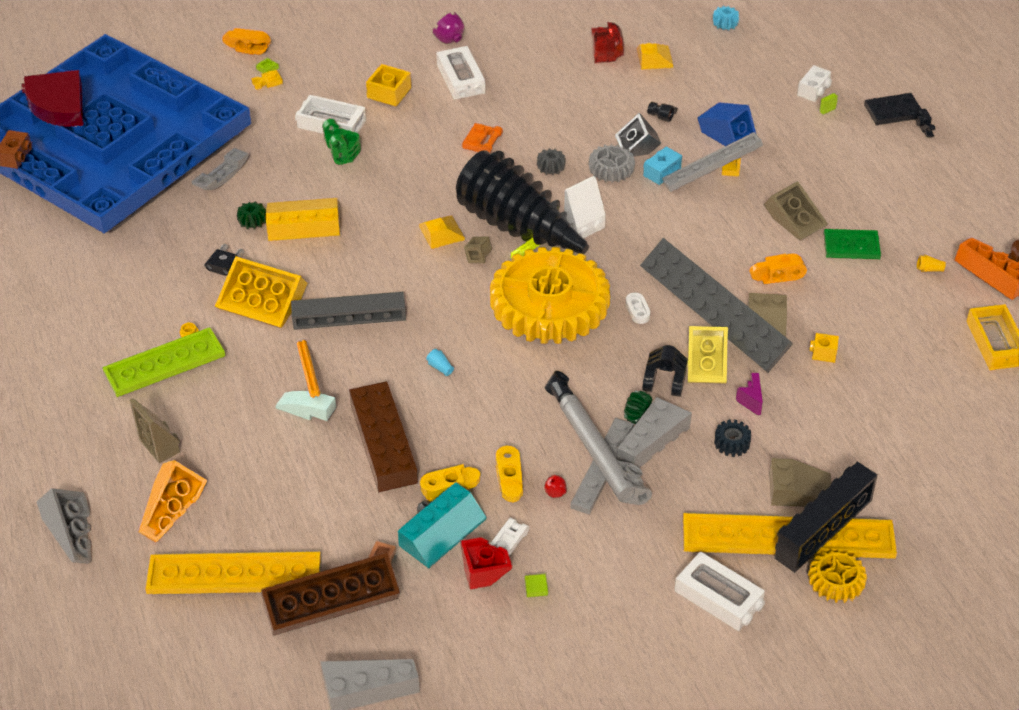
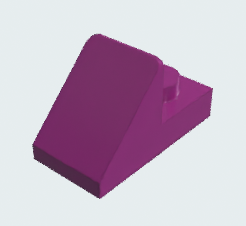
M751 373L750 381H747V387L737 388L736 401L756 415H761L763 399L759 373Z

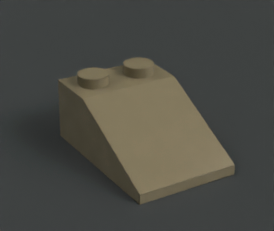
M798 181L772 195L764 204L772 218L800 241L828 225Z
M749 293L747 306L786 337L787 295Z
M134 398L130 399L139 441L160 464L180 453L178 445L180 440L176 433H171L165 421L162 422L157 415Z
M772 458L769 471L771 505L805 507L808 502H813L823 489L826 490L830 487L831 473L794 459Z

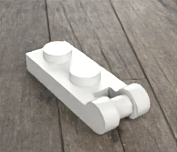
M510 517L490 544L497 548L500 546L507 549L510 556L522 538L528 534L530 527L524 523L521 525L517 523V520Z

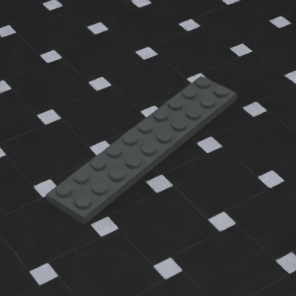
M662 238L641 263L640 266L711 326L728 327V340L766 372L769 373L793 345L789 339L665 238Z

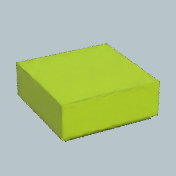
M269 58L256 64V70L261 73L279 69V64Z
M832 93L822 98L819 112L824 115L835 110L838 95Z
M546 574L524 576L527 597L548 596Z

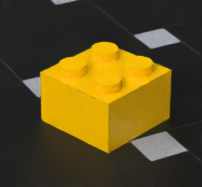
M381 64L366 81L367 98L397 106L411 89V72Z

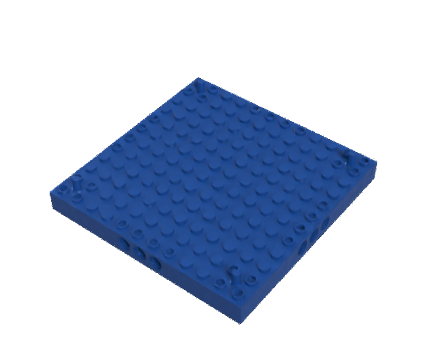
M104 34L46 73L79 70L82 81L83 126H58L37 118L29 109L25 93L23 94L22 89L0 103V143L8 130L28 133L32 141V149L27 153L24 162L21 163L19 168L0 166V174L105 234L251 124L249 107Z

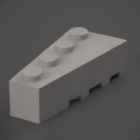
M656 397L617 448V460L635 464L640 468L652 459V455L657 451L661 452L666 444L670 441H675L680 433L690 429L692 413Z
M413 659L320 661L331 710L353 709L420 692L419 677Z

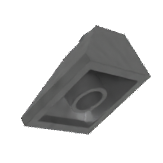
M640 113L615 134L619 146H625V150L629 149L633 156L648 155L661 144L657 132Z

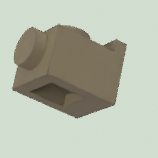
M472 237L466 244L464 250L468 263L486 262L485 258L492 250L489 237Z

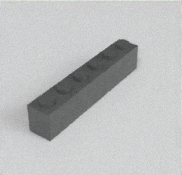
M404 292L291 301L294 330L406 320Z

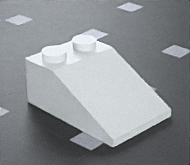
M594 176L565 189L564 211L567 212L566 220L570 224L573 223V228L583 238L605 228V211L597 180Z

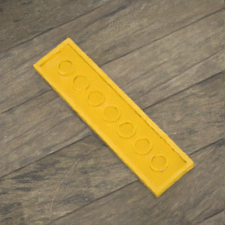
M321 553L150 555L145 590L146 594L261 592L263 588L320 572Z

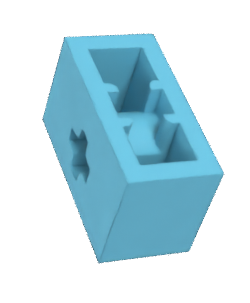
M666 146L644 162L643 176L660 185L663 183V177L681 169L682 155Z

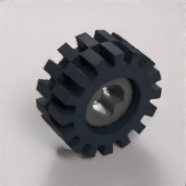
M730 419L727 420V423L723 421L721 425L717 426L714 444H716L715 447L719 449L721 454L725 452V456L732 454L731 457H735V454H737L739 457L742 456V452L745 454L749 450L752 436L751 429H749L748 425L744 426V422L741 421L739 424L737 423L738 420L734 419V422H731Z

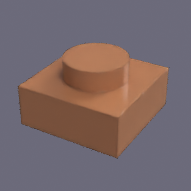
M376 541L368 558L388 553L390 562H392L396 553V546Z

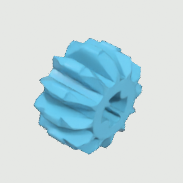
M729 6L717 7L713 13V25L717 26V29L721 28L722 30L727 29L729 31L730 28L735 29L738 26L739 11Z

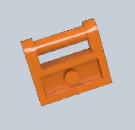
M475 123L464 139L462 148L475 152L486 150L491 153L492 146L497 138L502 135L503 129L500 126L490 127ZM488 135H491L487 143L484 144Z

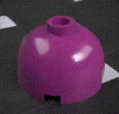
M456 12L453 15L448 13L437 22L438 27L436 29L433 28L432 33L442 43H457L462 39L464 22Z

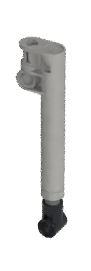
M554 371L544 388L549 394L555 396L559 402L562 411L618 500L635 505H642L648 502L652 497V492L643 485L644 482L641 478L642 470L635 464L616 459L584 407L568 386L569 378L561 371Z

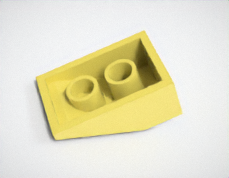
M689 326L688 383L727 384L728 327Z

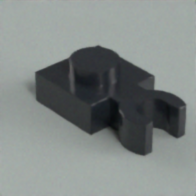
M924 108L919 110L916 124L925 133L927 138L934 137L932 131L936 130L935 125L931 123L932 118L927 109Z

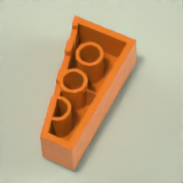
M972 237L960 243L954 261L1011 300L1019 296V261L1016 262L1008 258L1009 255L1004 252L993 251V247Z

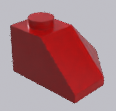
M482 537L461 541L464 570L470 590L491 586L512 569L507 549L500 546L497 548L489 544V541Z

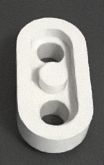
M640 293L628 294L626 297V307L632 320L638 324L647 323L650 320V309L644 296Z

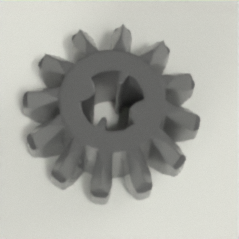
M549 148L548 150L543 149L541 153H538L537 168L540 170V173L545 172L546 175H554L564 171L566 158L562 151H557L556 148L554 150Z

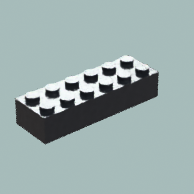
M858 461L852 467L848 466L840 478H835L829 488L823 489L813 502H808L800 514L797 513L793 516L787 526L783 525L777 533L778 541L775 546V559L794 573L799 570L872 501L878 474Z

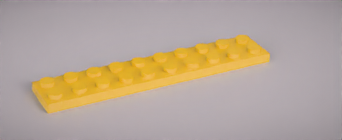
M683 513L684 552L701 551L775 555V546L778 541L777 533L783 525L787 526L793 517ZM852 519L814 556H820L822 551L828 554L830 549L836 553L839 549L844 554L848 551L849 556L896 559L897 550L893 520Z

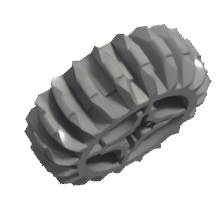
M604 144L603 147L598 146V149H594L593 153L590 154L588 166L590 173L594 177H598L599 181L605 180V183L607 181L613 183V181L620 182V180L625 181L626 178H629L634 171L635 161L633 153H630L629 149L625 150V146L619 147V145L613 146L612 144L607 146Z

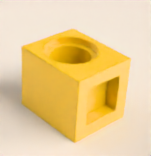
M816 333L815 340H811L809 351L813 352L812 360L835 363L839 336Z

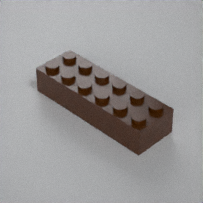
M385 381L349 389L350 405L378 493L418 484L417 467L388 382Z
M388 553L261 589V597L273 636L398 599L400 595Z

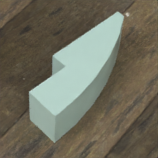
M309 391L285 392L275 407L307 420L316 417L327 421L336 409L335 397L320 393L319 397L315 396L312 398Z

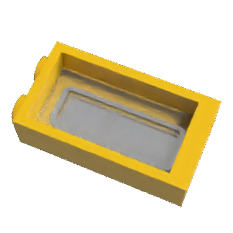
M1006 304L970 308L966 322L988 369L997 370L1019 367V330Z

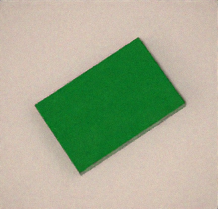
M824 229L823 237L826 258L881 259L878 230Z

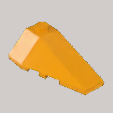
M175 460L163 463L154 481L138 533L154 542H158L173 526V523L186 512L190 505L199 499L207 480Z

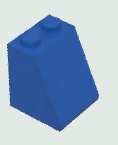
M718 102L697 117L701 132L724 146L753 132L756 133L749 105Z

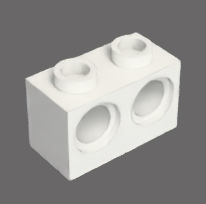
M813 65L799 82L797 96L816 102L832 83L830 78L831 71Z

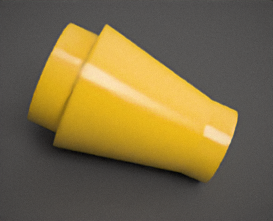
M926 254L918 257L917 270H921V272H944L945 261Z

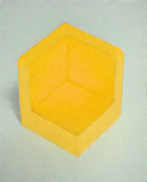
M741 157L722 166V175L739 177Z

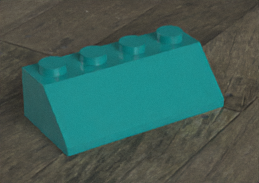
M455 482L397 530L399 547L429 569L486 520V515L473 495Z

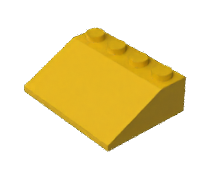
M325 198L267 203L266 228L268 241L340 236L338 199Z
M235 256L215 307L282 328L292 314L291 301L302 299L308 283L299 275Z

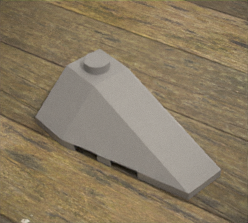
M51 488L37 501L41 518L71 562L89 564L91 562V542L88 539L90 525L87 524V517L90 516V509L84 492Z

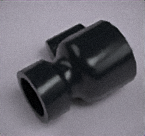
M653 101L650 102L647 109L649 115H657L660 120L670 122L678 111L677 107L665 103L658 105V103Z

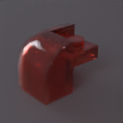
M607 22V27L591 28L594 63L614 62L618 57L624 55L625 43L622 29L619 25Z

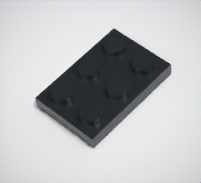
M912 93L867 99L864 102V106L876 126L914 120L921 109Z

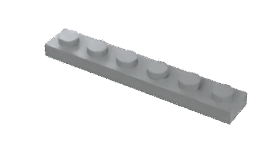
M753 132L663 177V183L670 192L719 167L725 166L735 159H739L751 151H755L763 146L762 140Z
M618 418L614 419L604 438L616 459L617 448L634 427V423ZM594 460L571 502V509L589 515L607 482Z

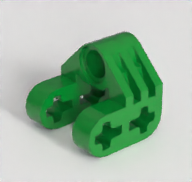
M335 119L325 120L322 124L324 140L327 147L331 149V155L335 164L342 165L353 162L361 151L359 134L346 129H339Z

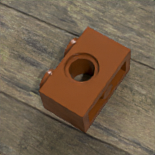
M8 130L0 143V166L19 168L21 163L24 162L27 153L32 149V141L28 133Z

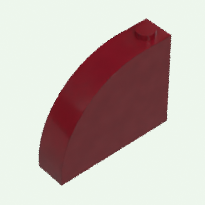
M79 70L24 76V83H21L22 92L26 95L29 109L37 118L58 126H83L82 81Z

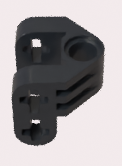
M665 345L650 352L642 390L653 391L658 369L669 372L675 371L671 396L681 397L688 359L671 345Z

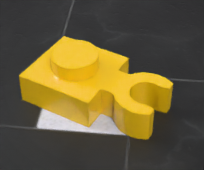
M277 70L263 73L261 77L251 78L255 90L261 89L263 86L270 88L283 84Z

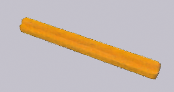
M298 341L297 347L310 397H319L320 390L307 341Z

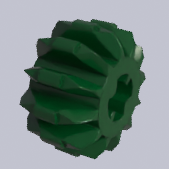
M249 201L247 204L242 203V206L238 207L236 216L241 227H246L247 230L250 228L255 230V227H262V224L266 223V210L262 203L258 204L257 201L251 203Z
M635 390L632 392L625 404L624 418L636 424L652 404V397L643 391Z

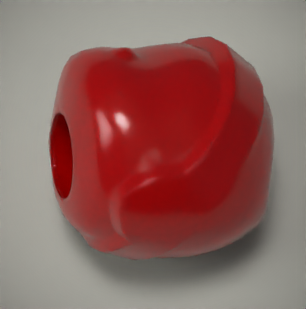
M553 475L546 480L544 489L550 497L560 498L567 493L566 482L561 476Z

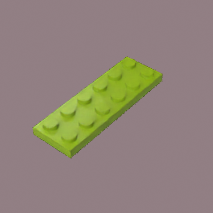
M209 327L102 367L116 397L225 357V351Z

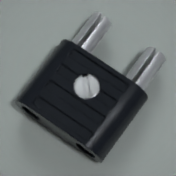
M223 244L220 249L214 251L204 266L208 271L227 276L235 256L241 257L244 250L239 248L235 254L226 252L228 245Z

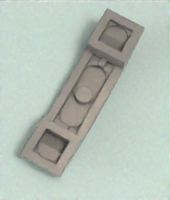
M233 148L224 155V162L208 175L201 173L192 181V184L205 190H213L222 186L240 170L248 158V153Z

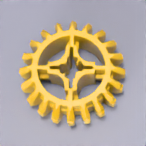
M830 549L828 554L822 551L820 556L816 555L814 561L810 564L808 578L809 585L813 586V592H819V597L826 596L827 601L834 599L835 603L838 600H842L845 604L847 599L853 601L855 596L859 597L863 589H865L867 574H865V567L862 566V560L856 561V555L849 556L848 551L844 554L839 549L834 553Z

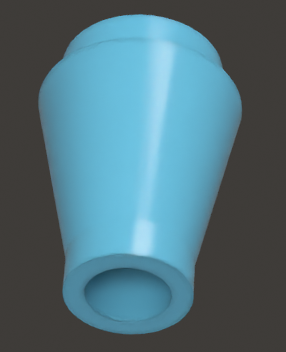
M434 349L427 355L428 365L442 372L445 376H449L454 371V367L441 350Z

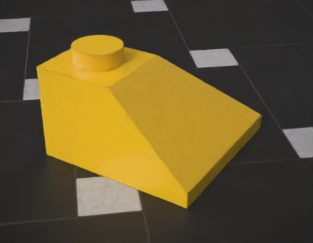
M646 43L640 44L637 47L641 70L673 68L668 45Z
M452 215L419 224V228L431 249L465 240Z

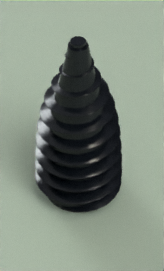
M486 150L480 151L461 170L456 182V197L459 204L465 206L470 213H476L478 218L487 220L488 224L497 226L500 231H508L512 237L521 236V239L525 242L533 237V241L537 245L547 243L551 247L559 245L563 249H571L578 254L587 252L589 245L573 228V223L570 224L566 220L567 212H559L560 201L554 200L551 202L552 192L550 190L543 191V183L541 181L534 182L532 173L524 174L523 166H515L514 160L512 158H505V154L502 151H495L493 153Z

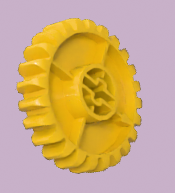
M539 247L538 252L528 249L524 250V256L515 254L512 256V262L509 260L504 261L501 264V269L496 270L494 279L490 283V306L494 310L496 320L501 321L504 329L510 330L513 328L514 336L520 337L525 334L526 341L529 342L539 338L541 344H547L551 339H553L555 344H562V338H567L568 341H575L577 334L587 336L590 329H597L599 327L600 320L605 319L607 309L610 306V284L608 279L605 278L603 269L597 268V263L593 260L586 261V255L579 253L575 256L571 249L560 252L559 247H552L551 251H547L545 247Z

